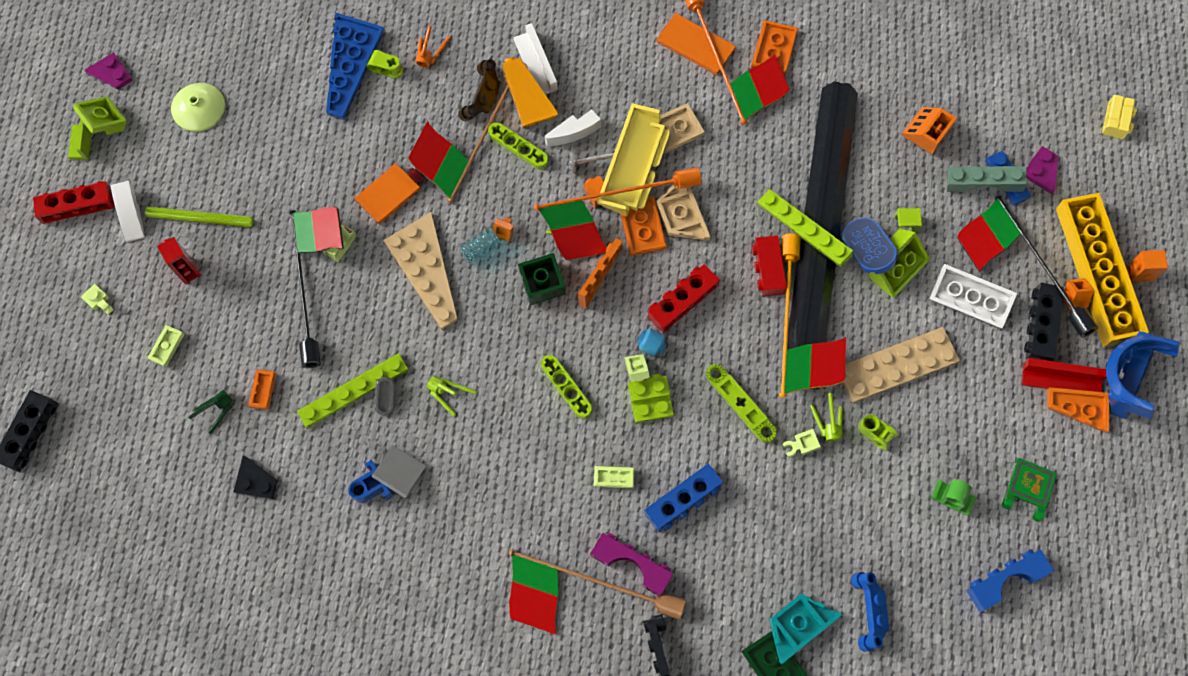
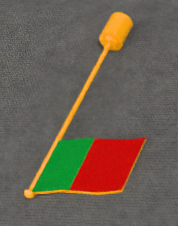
M792 233L784 234L781 241L782 260L788 264L781 393H779L781 398H785L787 394L799 390L829 387L845 381L846 337L833 342L806 344L787 350L792 264L800 259L801 241L799 235Z

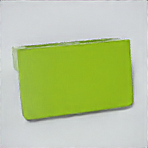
M81 119L80 124L72 125L68 153L70 160L89 159L92 133Z

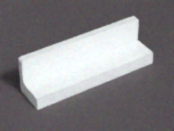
M533 24L525 25L526 33L514 37V42L521 59L528 66L529 72L545 95L557 91L556 78Z

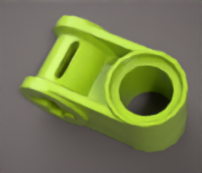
M374 50L367 64V68L371 72L391 78H399L403 74V68L398 57L380 50Z
M872 414L866 415L858 424L859 431L882 450H887L891 440L898 436V432ZM865 421L871 422L873 429L867 428Z

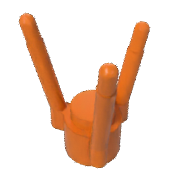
M428 26L424 45L423 38L420 37L418 53L415 61L418 66L423 68H429L430 65L434 66L436 59L450 40V36H448L432 58V53L427 50L431 26Z

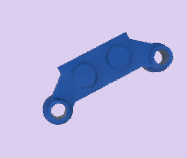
M854 573L851 577L853 587L855 589H864L869 630L867 635L859 637L858 646L861 651L869 652L875 648H881L886 632H890L885 590H882L877 584L874 573Z

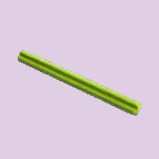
M146 207L144 212L146 217L241 227H252L254 219L251 216Z

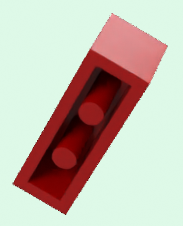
M778 235L755 238L751 249L752 255L756 256L757 261L754 262L755 273L759 274V280H757L758 291H761L762 297L785 294L787 286Z
M175 237L165 239L157 246L166 264L184 284L201 276L192 257Z

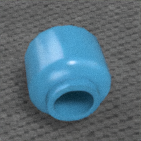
M652 328L643 330L637 340L639 350L650 356H656L658 353L662 354L667 345L664 343L665 336Z

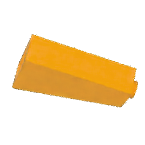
M515 57L505 59V62L502 63V68L522 127L526 128L557 118L558 113L522 60L520 58L515 59Z

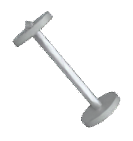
M569 152L570 161L568 164L571 166L572 173L576 174V164L613 158L614 153L574 160L573 153Z

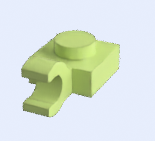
M96 284L81 296L95 311L100 307L109 315L114 310L106 303L109 297Z

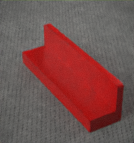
M1028 358L1023 363V386L1102 392V381L1107 378L1106 369L1033 358Z

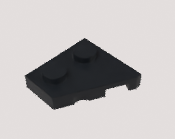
M242 456L233 492L235 494L273 500L278 480L248 457Z

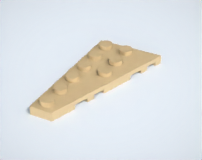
M430 212L383 241L441 330L458 321L432 213Z

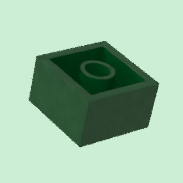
M554 253L518 264L519 273L530 306L566 295L565 284Z

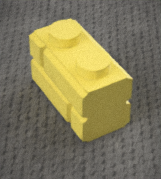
M1119 95L1112 96L1107 106L1102 130L1103 135L1124 139L1127 134H1131L1134 123H1131V120L1137 112V108L1134 107L1135 99L1124 98Z

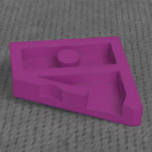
M114 52L84 70L87 75L93 76L117 90L133 81Z
M1042 146L1026 168V179L1048 193L1053 194L1056 189L1058 155Z

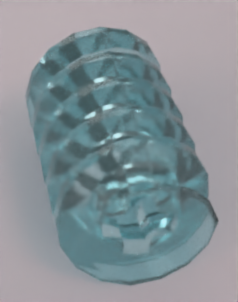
M486 227L485 233L482 231L478 232L479 237L476 235L472 236L473 242L467 239V246L463 243L460 244L461 253L469 265H471L470 259H473L475 262L477 261L476 255L484 257L482 251L489 254V247L495 250V243L502 246L500 239L490 228Z

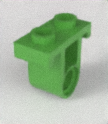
M939 479L930 499L968 516L976 496L969 495L972 487L964 481L954 479L949 484H946Z

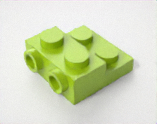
M108 96L74 103L73 109L92 134L105 131L109 135L124 131L126 119Z
M653 374L650 376V379L628 383L635 424L674 416L666 376Z

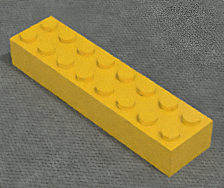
M1100 193L1062 200L1056 211L1079 279L1085 278L1094 289L1089 308L1094 321L1099 327L1097 331L1103 348L1120 345L1125 340L1137 336L1139 331L1149 333Z

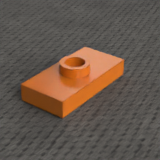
M256 369L248 405L250 408L269 410L277 375L276 372Z

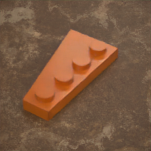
M616 238L613 243H609L603 258H600L596 268L578 293L579 306L584 309L588 307L623 248L622 240Z

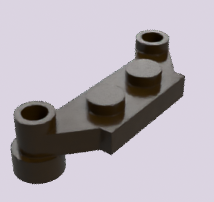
M493 59L483 60L477 65V71L483 77L472 104L464 106L458 111V116L462 121H469L475 115L482 112L485 114L489 113L501 84L497 77L496 63Z

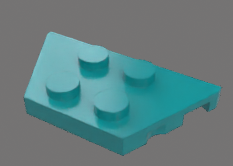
M802 593L769 619L779 662L783 664L842 614L825 607L824 604L818 601L811 600L810 597Z

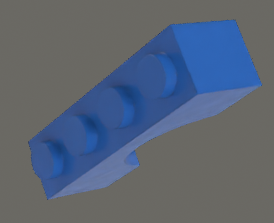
M1031 549L1022 554V560L1017 562L1016 559H1013L1004 564L1006 567L1004 570L999 571L997 568L987 574L989 578L982 581L979 578L970 583L971 588L966 591L978 611H984L1002 601L1001 588L1008 577L1019 576L1033 583L1054 572L1042 550L1034 552Z

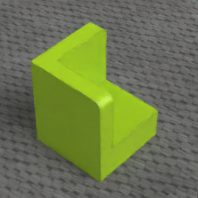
M897 209L894 217L898 219V226L910 227V231L918 233L922 226L921 209Z

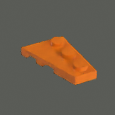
M1050 387L1047 389L1048 409L1105 433L1109 432V393Z

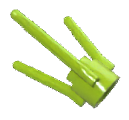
M432 376L427 383V389L431 390L430 395L435 397L453 417L456 416V413L438 395L443 394L445 391L456 395V392L448 388L447 385L474 395L477 394V391L448 381L443 377Z
M829 393L831 424H826L825 429L814 405H810V408L820 429L821 437H825L826 441L841 440V435H843V407L839 406L837 425L835 422L832 393Z

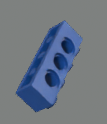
M708 463L644 509V514L658 532L661 530L665 532L674 525L672 522L677 518L682 520L689 515L690 512L688 510L692 507L698 508L704 504L707 496L711 494L713 497L722 490L720 487L723 481ZM697 484H703L706 487V490L704 492H699L696 490L695 486ZM686 495L690 498V502L683 504L680 502L679 497ZM671 507L674 513L668 516L664 514L663 509Z

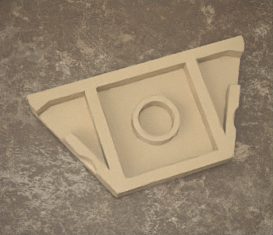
M672 185L667 193L656 201L668 235L710 240V234L691 187L678 189L677 186L674 187Z

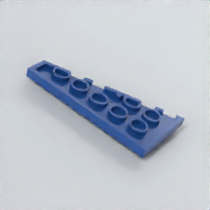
M335 12L334 39L330 63L331 73L329 76L330 84L326 108L327 115L342 120L345 119L368 69L367 64L384 34V27Z

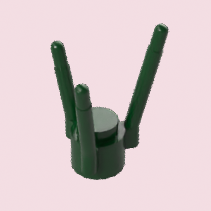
M222 390L213 398L194 409L195 412L189 415L188 418H194L213 404L219 409L224 408L208 431L209 434H212L225 414L232 408L230 403L233 400Z

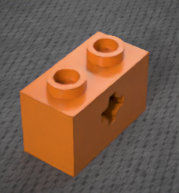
M1165 250L1141 251L1127 266L1131 282H1154L1168 269Z

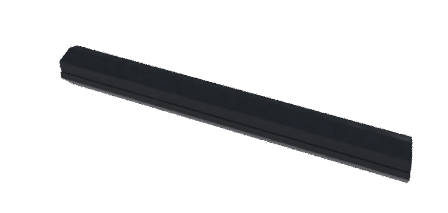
M833 81L821 90L804 215L839 240L858 93L850 83ZM803 238L800 241V259L797 261L788 325L787 350L806 344L825 343L836 263Z

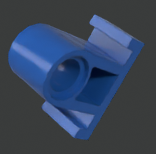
M372 460L366 462L365 466L370 472L349 485V495L358 503L367 502L382 493L386 501L393 497L392 490L371 477L379 463L375 465ZM363 487L364 493L356 496L357 489Z

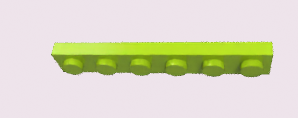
M771 189L757 201L761 208L838 266L842 267L854 254L852 249Z
M398 353L297 410V413L308 429L374 391L378 379L389 377L393 380L409 370Z

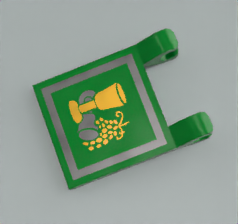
M1018 458L1001 506L1009 509L1013 506L1015 497L1037 506L1032 519L1040 522L1045 517L1046 506L1057 473Z

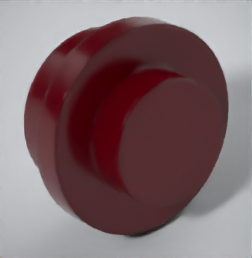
M411 167L407 175L416 184L424 182L422 178L424 175Z

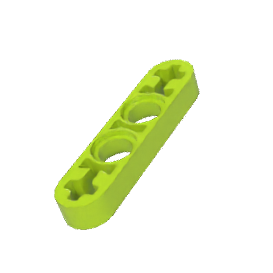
M492 123L489 126L488 133L493 141L536 169L547 167L548 156L545 152L501 123ZM498 129L500 130V134H499V133H495V134H494V132H493V130H496V131H497ZM514 138L516 142L513 145H509L506 143V140ZM524 147H528L531 150L528 154H522L520 151ZM536 158H543V162L540 161L539 163H537Z
M552 355L544 356L541 360L543 372L575 415L580 419L588 418L592 413V406L556 357ZM546 361L554 362L553 367L556 370L554 373L549 366L546 367ZM564 375L566 377L565 383L558 384L555 381L556 377ZM569 390H575L577 397L569 399L566 394ZM579 400L583 407L587 406V413H579L580 408L577 404Z

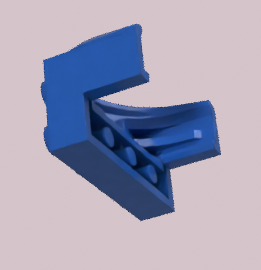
M1139 331L1137 336L1125 340L1114 349L1106 367L1107 380L1111 388L1108 398L1110 399L1109 407H1111L1112 415L1127 419L1129 413L1152 419L1154 404L1136 397L1154 351L1177 357L1180 341ZM1123 368L1122 373H1124L1123 379H1120L1119 374Z

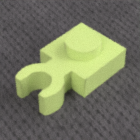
M813 429L795 435V442L786 441L783 443L784 448L788 446L793 448L791 452L787 453L788 457H793L799 450L802 455L821 448Z

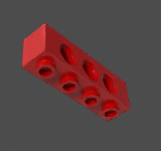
M98 181L87 186L80 185L68 190L61 189L58 192L43 193L40 196L33 197L35 218L42 224L115 208L111 186L106 181Z
M705 264L700 268H694L687 279L683 278L680 280L673 291H667L659 303L655 302L648 308V319L662 333L666 332L719 286L720 279ZM698 283L701 285V287L694 288L692 287V284ZM685 295L687 299L680 300L678 299V296ZM671 307L673 311L666 312L664 311V308Z

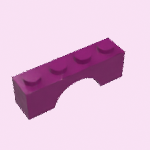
M602 533L590 553L591 557L606 566H610L612 563L620 560L633 562L640 568L643 574V588L657 596H662L673 576V573L670 572L671 569L662 563L657 565L652 562L654 559L645 553L640 555L635 552L636 548L628 543H625V545L618 542L619 538L615 535Z

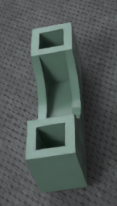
M1026 166L948 167L947 192H966L978 187H994L1004 192H1024L1026 187Z

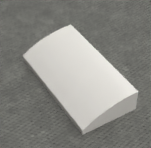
M944 264L929 299L1002 329L1017 293Z

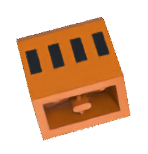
M922 107L904 130L902 136L933 155L954 126L957 117L942 108Z

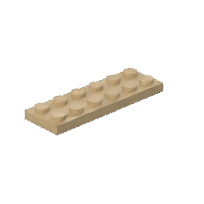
M941 327L846 363L845 381L843 384L853 404L957 364L960 360L944 328Z

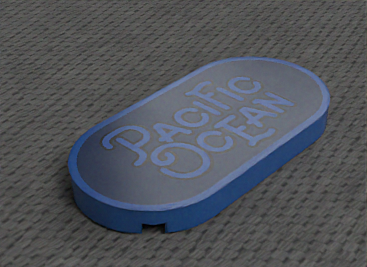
M858 218L845 226L842 231L844 244L853 250V257L865 272L881 274L894 267L895 261L898 258L896 247L875 220Z

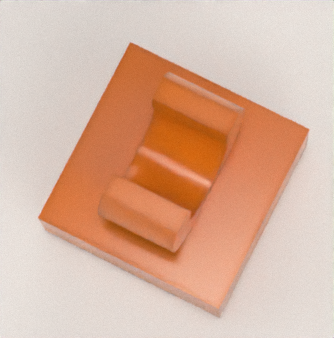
M505 217L504 220H500L497 218L493 225V236L510 242L513 236L514 225L511 224L513 219Z

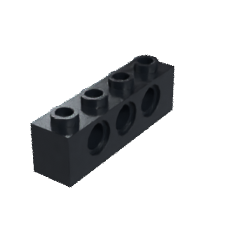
M1041 282L1037 288L1033 289L1031 299H1034V304L1030 307L1029 317L1032 318L1026 331L1029 339L1025 343L1024 352L1027 353L1026 359L1033 358L1053 361L1056 353L1063 296L1055 285ZM1042 302L1046 303L1049 308L1044 307ZM1040 320H1043L1046 323V326L1042 325L1040 323ZM1037 338H1041L1044 344L1040 343Z
M32 390L29 391L0 443V465L20 473L21 469L27 465L31 451L36 448L40 435L46 430L48 420L56 412L58 404L56 401ZM39 411L38 416L34 418L35 413ZM29 429V432L24 435L25 431Z

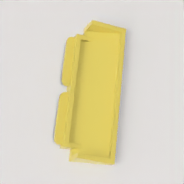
M631 104L600 193L654 182L655 172L651 170L653 167L659 166L670 135L669 130L665 129V125L659 124L661 120L660 110ZM652 187L598 197L597 204L628 216L630 209L638 211V209L645 207Z

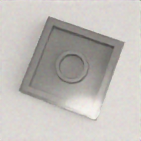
M392 445L371 477L405 498L426 466Z

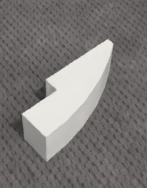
M592 109L578 120L572 115L545 135V144L547 146H556L582 139L601 128V119Z
M129 181L111 185L116 212L126 242L145 238L140 207L136 201L134 186Z

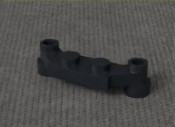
M663 614L654 616L655 618L643 621L646 633L650 632L651 640L648 641L650 652H654L656 656V661H653L656 674L660 673L661 676H670L659 632L667 630Z

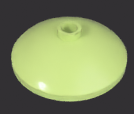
M190 84L181 89L174 97L171 106L172 116L175 122L187 131H205L215 126L221 120L225 112V99L222 93L211 84Z

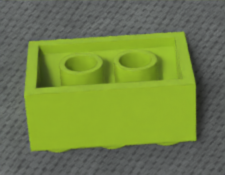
M899 229L890 238L898 253L894 267L881 274H875V272L867 273L869 278L892 298L930 261L916 232Z

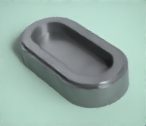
M382 377L377 380L375 385L374 408L379 415L386 416L394 409L395 383L389 377Z

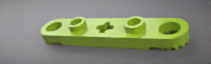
M718 364L710 365L706 371V378L761 442H772L777 433L775 426L733 377L728 374L724 367ZM712 370H719L721 376L717 379L711 377L710 372ZM737 399H739L740 401L744 399V400H745V403H744V406H745V407H743V406H741V405L738 407V406H737V402H738ZM769 428L772 431V435L766 438L762 436L761 430Z

